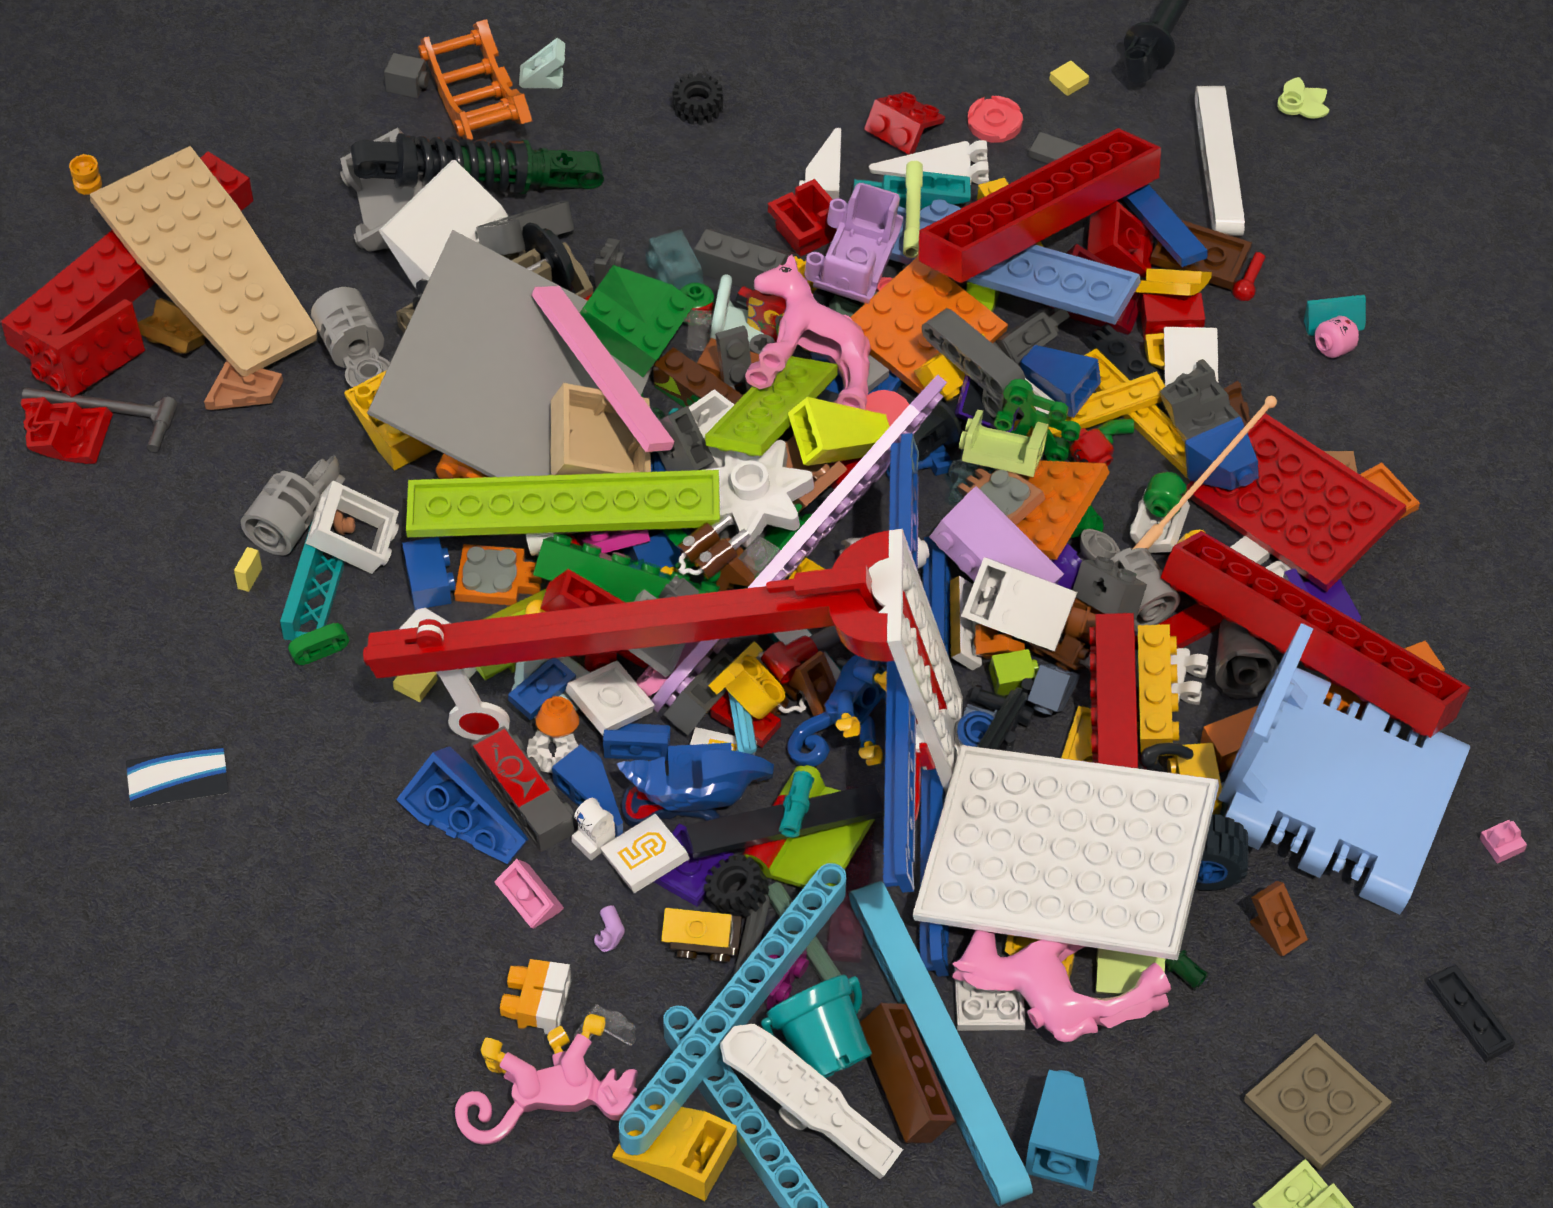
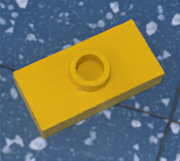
M665 908L661 941L729 948L732 915Z

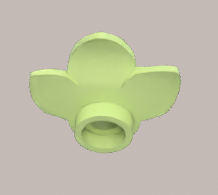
M1297 77L1285 83L1283 93L1278 98L1277 106L1281 112L1288 115L1300 114L1307 118H1321L1329 113V109L1323 105L1327 90L1322 88H1305L1303 81Z

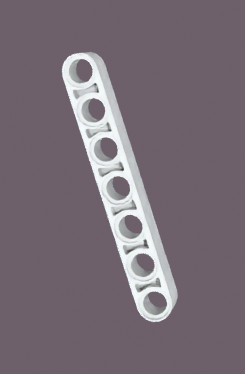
M1196 86L1195 110L1212 230L1230 236H1243L1244 212L1225 86Z

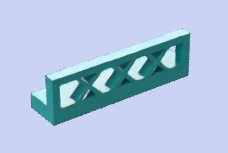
M306 541L280 620L284 640L293 641L295 638L308 633L299 630L301 625L310 620L315 622L317 625L316 629L326 626L345 565V561L336 557L327 560L323 555V551L306 544ZM328 570L332 575V579L320 585L315 579L316 576ZM321 595L325 600L324 604L312 610L308 605V601Z

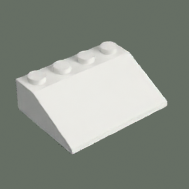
M452 160L395 214L379 232L416 288V283L419 280L425 279L429 281L452 230L480 244L476 227L508 217V215L494 197L456 160Z

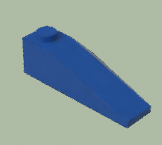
M450 746L433 752L396 799L419 822L428 826L433 825L445 831L446 835L454 839L458 837L472 844L475 849L506 864L513 860L529 840L476 771Z

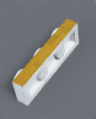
M958 576L950 580L951 658L974 670L982 666V658L976 655V648L974 646L976 624L979 623L961 617L973 584Z

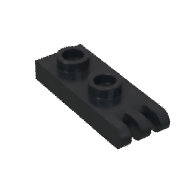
M1109 324L1101 326V330L1096 329L1093 331L1092 336L1088 334L1083 337L1084 344L1091 351L1098 349L1129 380L1157 371Z

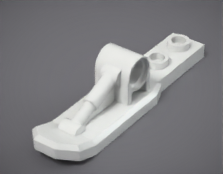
M755 1024L734 1026L719 1044L723 1062L741 1072L782 1106L779 1114L787 1124L797 1130H804L808 1127L822 1132L877 1178L881 1179L884 1177L903 1151L902 1148L852 1109L836 1086L772 1034Z

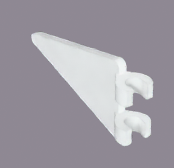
M984 140L976 141L969 145V142L963 141L873 163L869 166V171L872 174L906 177V164L910 161H919L923 164V171L968 176L970 177V185L972 182L978 185L989 182L987 141Z
M1177 648V655H1171V664H1177L1178 683L1171 684L1172 693H1178V703L1182 699L1187 703L1200 705L1202 683L1197 681L1184 682L1186 672L1199 678H1206L1208 671L1207 655H1190V650L1187 648ZM1135 650L1136 689L1139 690L1138 650ZM1089 654L1088 658H1087L1085 661L1080 660V662H1079V663L1085 665L1086 668H1089V669H1090V654Z

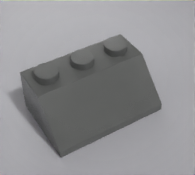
M718 228L706 229L694 249L695 272L718 280L723 275L728 274L732 277L733 285L745 286L755 290L754 280L758 275L779 265H784L790 255L794 257L797 254Z

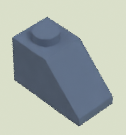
M1041 664L1027 701L1035 703L1034 709L1045 714L1052 715L1053 710L1056 712L1063 711L1081 674L1064 670L1054 664Z

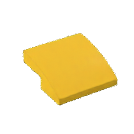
M1147 269L1146 280H1141L1135 292L1195 295L1208 284L1212 272Z

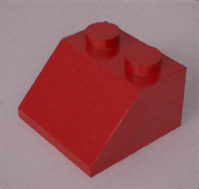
M1116 201L1090 215L1087 251L1113 267L1140 274V277L1146 278L1147 269H1151L1150 260L1154 235L1138 218Z

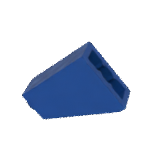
M1034 345L1021 360L1020 367L1024 372L1025 378L1055 402L1065 403L1068 406L1067 416L1075 417L1101 383L1097 358Z

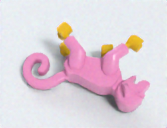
M595 1014L586 1016L582 1033H577L567 1051H563L561 1048L570 1042L563 1027L558 1026L551 1030L547 1038L554 1051L552 1055L554 1066L536 1071L534 1066L513 1054L501 1052L502 1042L485 1038L481 1047V1053L487 1068L491 1072L505 1074L504 1078L513 1083L512 1098L514 1104L509 1108L497 1126L491 1130H478L469 1122L468 1109L471 1106H478L480 1108L479 1120L482 1123H487L492 1117V1105L485 1094L479 1091L467 1092L456 1103V1122L460 1131L468 1140L480 1145H490L500 1142L508 1136L524 1112L527 1113L537 1109L577 1112L590 1105H596L610 1120L620 1121L621 1117L636 1099L632 1094L637 1092L635 1084L638 1072L635 1069H628L617 1080V1073L613 1068L603 1080L599 1081L587 1067L584 1055L592 1043L589 1040L590 1034L602 1036L606 1024L604 1017Z

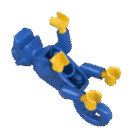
M855 655L843 666L833 693H831L829 699L824 704L826 712L804 721L794 730L789 738L787 745L788 754L797 765L815 767L827 758L830 751L828 743L822 736L812 734L833 724H836L838 730L843 731L845 738L860 735L861 748L858 752L862 759H866L867 766L882 763L883 752L881 747L876 745L875 723L869 714L881 698L886 701L887 672L883 665L887 664V662L873 661ZM805 742L807 747L813 751H811L810 753H802L801 748L803 743Z

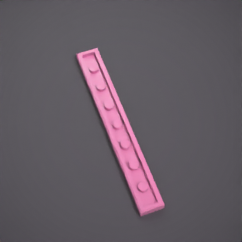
M560 286L535 287L532 297L645 452L671 450L675 441Z

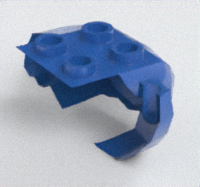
M731 743L668 746L669 776H666L665 757L652 761L634 760L617 763L619 770L635 785L638 791L643 792L650 801L668 811L707 810L733 805L742 797L751 781L773 778L774 764L764 758L732 751Z

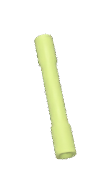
M910 161L906 164L905 185L907 193L903 254L908 258H916L919 256L923 164L919 161Z

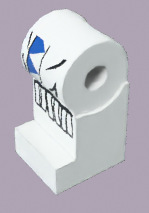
M592 797L584 801L576 810L574 818L578 821V831L572 835V843L590 860H593L602 853L600 847L615 839L613 815L603 810L598 800Z

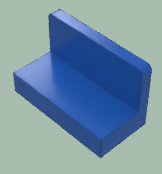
M627 724L617 730H604V758L655 760L665 757V761H668L671 727L669 725Z

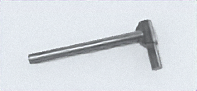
M24 388L22 392L23 399L45 397L52 404L76 402L81 408L107 407L111 412L150 417L154 424V429L147 449L151 452H158L165 431L169 429L178 405L177 401L171 397H164L156 402L154 406L81 395H75L71 398L65 393Z

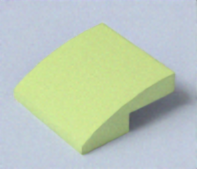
M1097 948L1095 993L1121 995L1135 987L1142 972L1152 963H1157L1165 973V958Z
M1306 1159L1300 1162L1253 1203L1256 1208H1354L1333 1183L1328 1186Z

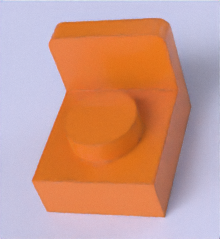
M976 624V635L974 636L976 655L991 659L992 655L1025 650V643L1012 639L1011 635L998 634V630L982 624Z

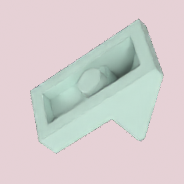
M556 38L521 64L519 86L522 88H561L563 81L562 65L565 61V43Z

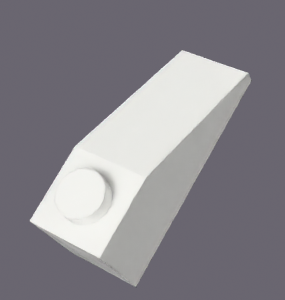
M841 128L834 129L806 168L805 180H800L799 186L816 179L832 199L839 198Z

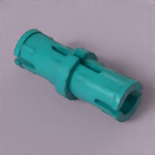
M805 771L794 773L789 795L785 797L783 802L785 810L779 826V832H782L781 834L786 837L795 838L799 836L804 814L808 812L810 807L808 799L814 777H811L812 775Z

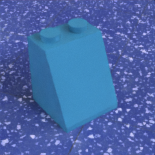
M1049 1069L1029 1141L1025 1169L1029 1175L1092 1191L1100 1153L1083 1078L1077 1077L1069 1071Z

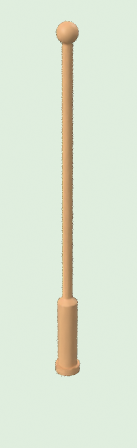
M1274 396L1266 397L1262 408L1185 493L1180 502L1169 511L1159 524H1154L1133 549H1149L1162 535L1164 526L1269 408L1276 406L1277 399Z

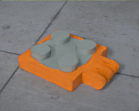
M463 544L454 593L455 601L511 606L518 602L519 593L534 595L540 592L542 578L533 575L537 562L525 561V549Z

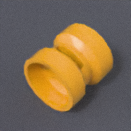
M82 154L71 160L69 168L73 177L74 188L78 193L89 195L102 187V179L96 158L91 155Z

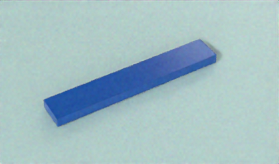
M1149 184L1121 198L1181 267L1207 258L1208 250Z

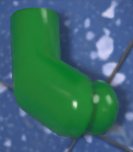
M1133 419L1109 420L1098 429L1113 444L1112 435L1134 433Z

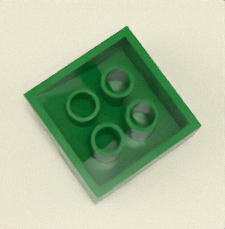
M613 265L579 313L612 356L644 377L659 358L696 302L671 284Z

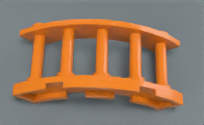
M487 19L473 24L474 30H471V34L431 45L428 36L420 40L422 45L418 46L420 57L428 63L435 85L458 137L463 139H473L472 130L511 119L518 124L532 121L525 95L517 89L511 90L509 88L512 86V81L505 67L499 68L495 57L499 56ZM473 44L475 47L480 46L484 57L480 63L441 73L436 55ZM483 73L485 75L490 74L493 80L489 86L456 96L451 95L446 85ZM492 96L501 98L499 103L469 112L462 111L458 107Z

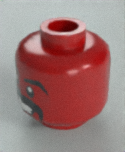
M1086 428L1081 429L1079 438L1073 441L1069 449V454L1075 462L1106 463L1109 466L1114 459L1112 457L1114 453L1113 445L1102 431L1096 428L1089 431Z

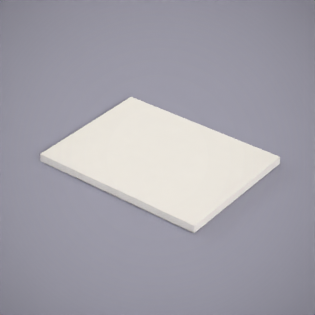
M961 745L914 908V920L1178 960L1219 788L1218 779Z

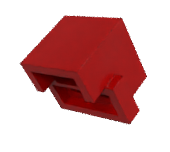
M816 179L796 187L795 195L791 192L768 203V212L776 220V229L800 257L831 243L837 231L836 228L829 226L827 223L829 205L833 199Z

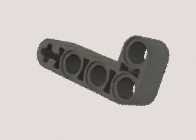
M567 200L547 204L476 227L479 242L500 255H506L526 249L522 230L523 226L529 222L537 224L542 229H549L556 235L572 231L575 228L569 202Z
M946 308L922 324L921 329L925 339L983 388L982 402L984 408L990 416L995 418L997 412L1002 411L1007 403L1003 396L1005 387L1014 379L1025 380L1021 367L951 309Z

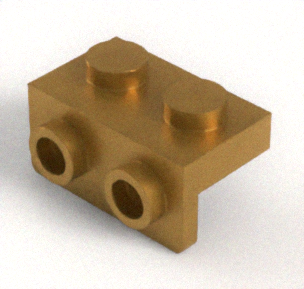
M162 298L156 300L153 315L138 322L141 335L145 336L148 341L170 346L177 353H188L205 344L206 337L182 310L176 304Z

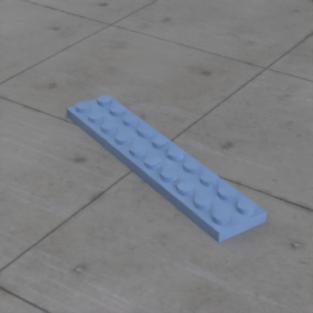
M899 206L897 214L903 216V223L889 259L909 265L915 258H908L903 254L906 208ZM920 212V230L942 218ZM1032 245L1011 256L1009 259L970 278L966 282L1115 325L1141 280L1140 274L1042 246Z

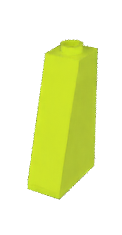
M806 397L788 412L803 465L807 466L862 458L890 427L886 414Z

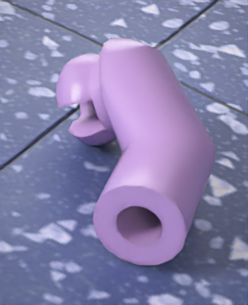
M607 906L600 911L606 928L600 931V936L598 934L595 935L594 942L604 952L615 949L625 934L624 926L615 906Z

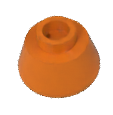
M555 696L543 702L535 721L537 728L545 735L553 738H562L570 735L577 729L579 716L568 699Z

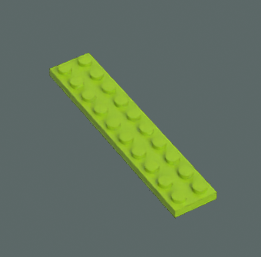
M719 470L408 480L407 538L699 528L706 522L710 525L720 522Z

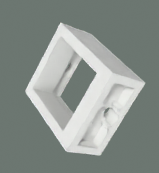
M332 481L320 495L306 544L373 574L380 565L385 566L391 556L392 549L388 547L399 528V525L396 524L399 511L338 482ZM337 509L378 528L372 550L330 531Z

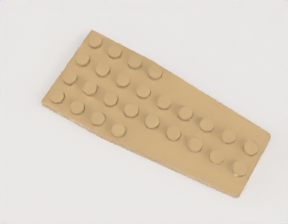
M191 146L90 194L91 203L137 263L240 375L248 376L317 340L316 326L237 204Z

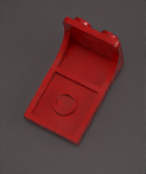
M126 299L78 329L66 334L43 335L30 328L22 331L24 338L23 346L29 354L32 364L30 369L33 376L71 398L145 351L133 303Z

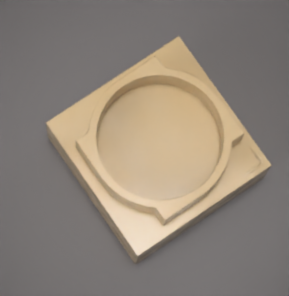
M568 383L561 385L551 399V475L651 472V452H645L600 389ZM643 398L650 408L649 398Z

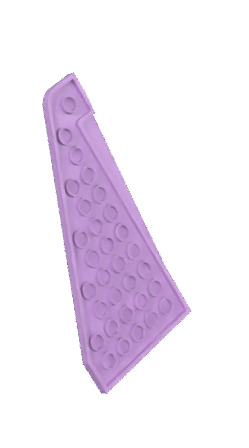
M937 375L911 402L748 588L766 586V583L770 581L784 580L796 570L805 556H809L819 544L818 542L831 532L840 519L842 520L851 510L853 504L859 501L870 489V486L876 483L885 473L891 462V444L900 443L901 434L913 433L914 435L935 406L942 400L944 396L940 394V391L947 384L943 378ZM730 638L700 641L652 698L651 701L655 704L654 710L659 712L665 704L670 707L680 693L711 661L709 656L713 652L718 654L729 642Z

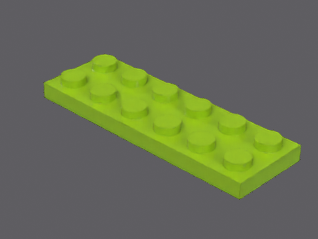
M791 356L785 368L776 375L770 387L758 389L752 386L705 434L706 446L715 447L721 451L732 450L742 452L748 456H762L791 425L788 412L806 397L816 399L838 375L837 364Z

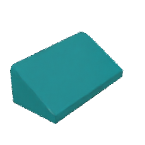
M1365 295L1307 301L1304 323L1308 335L1315 336L1316 328L1320 323L1337 316L1349 318L1356 324L1359 331L1364 330L1366 325Z

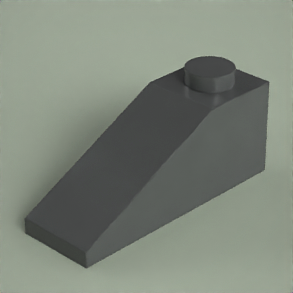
M721 650L680 693L664 716L674 726L689 735L727 691L724 688L720 693L716 694L708 685L734 659L724 650Z

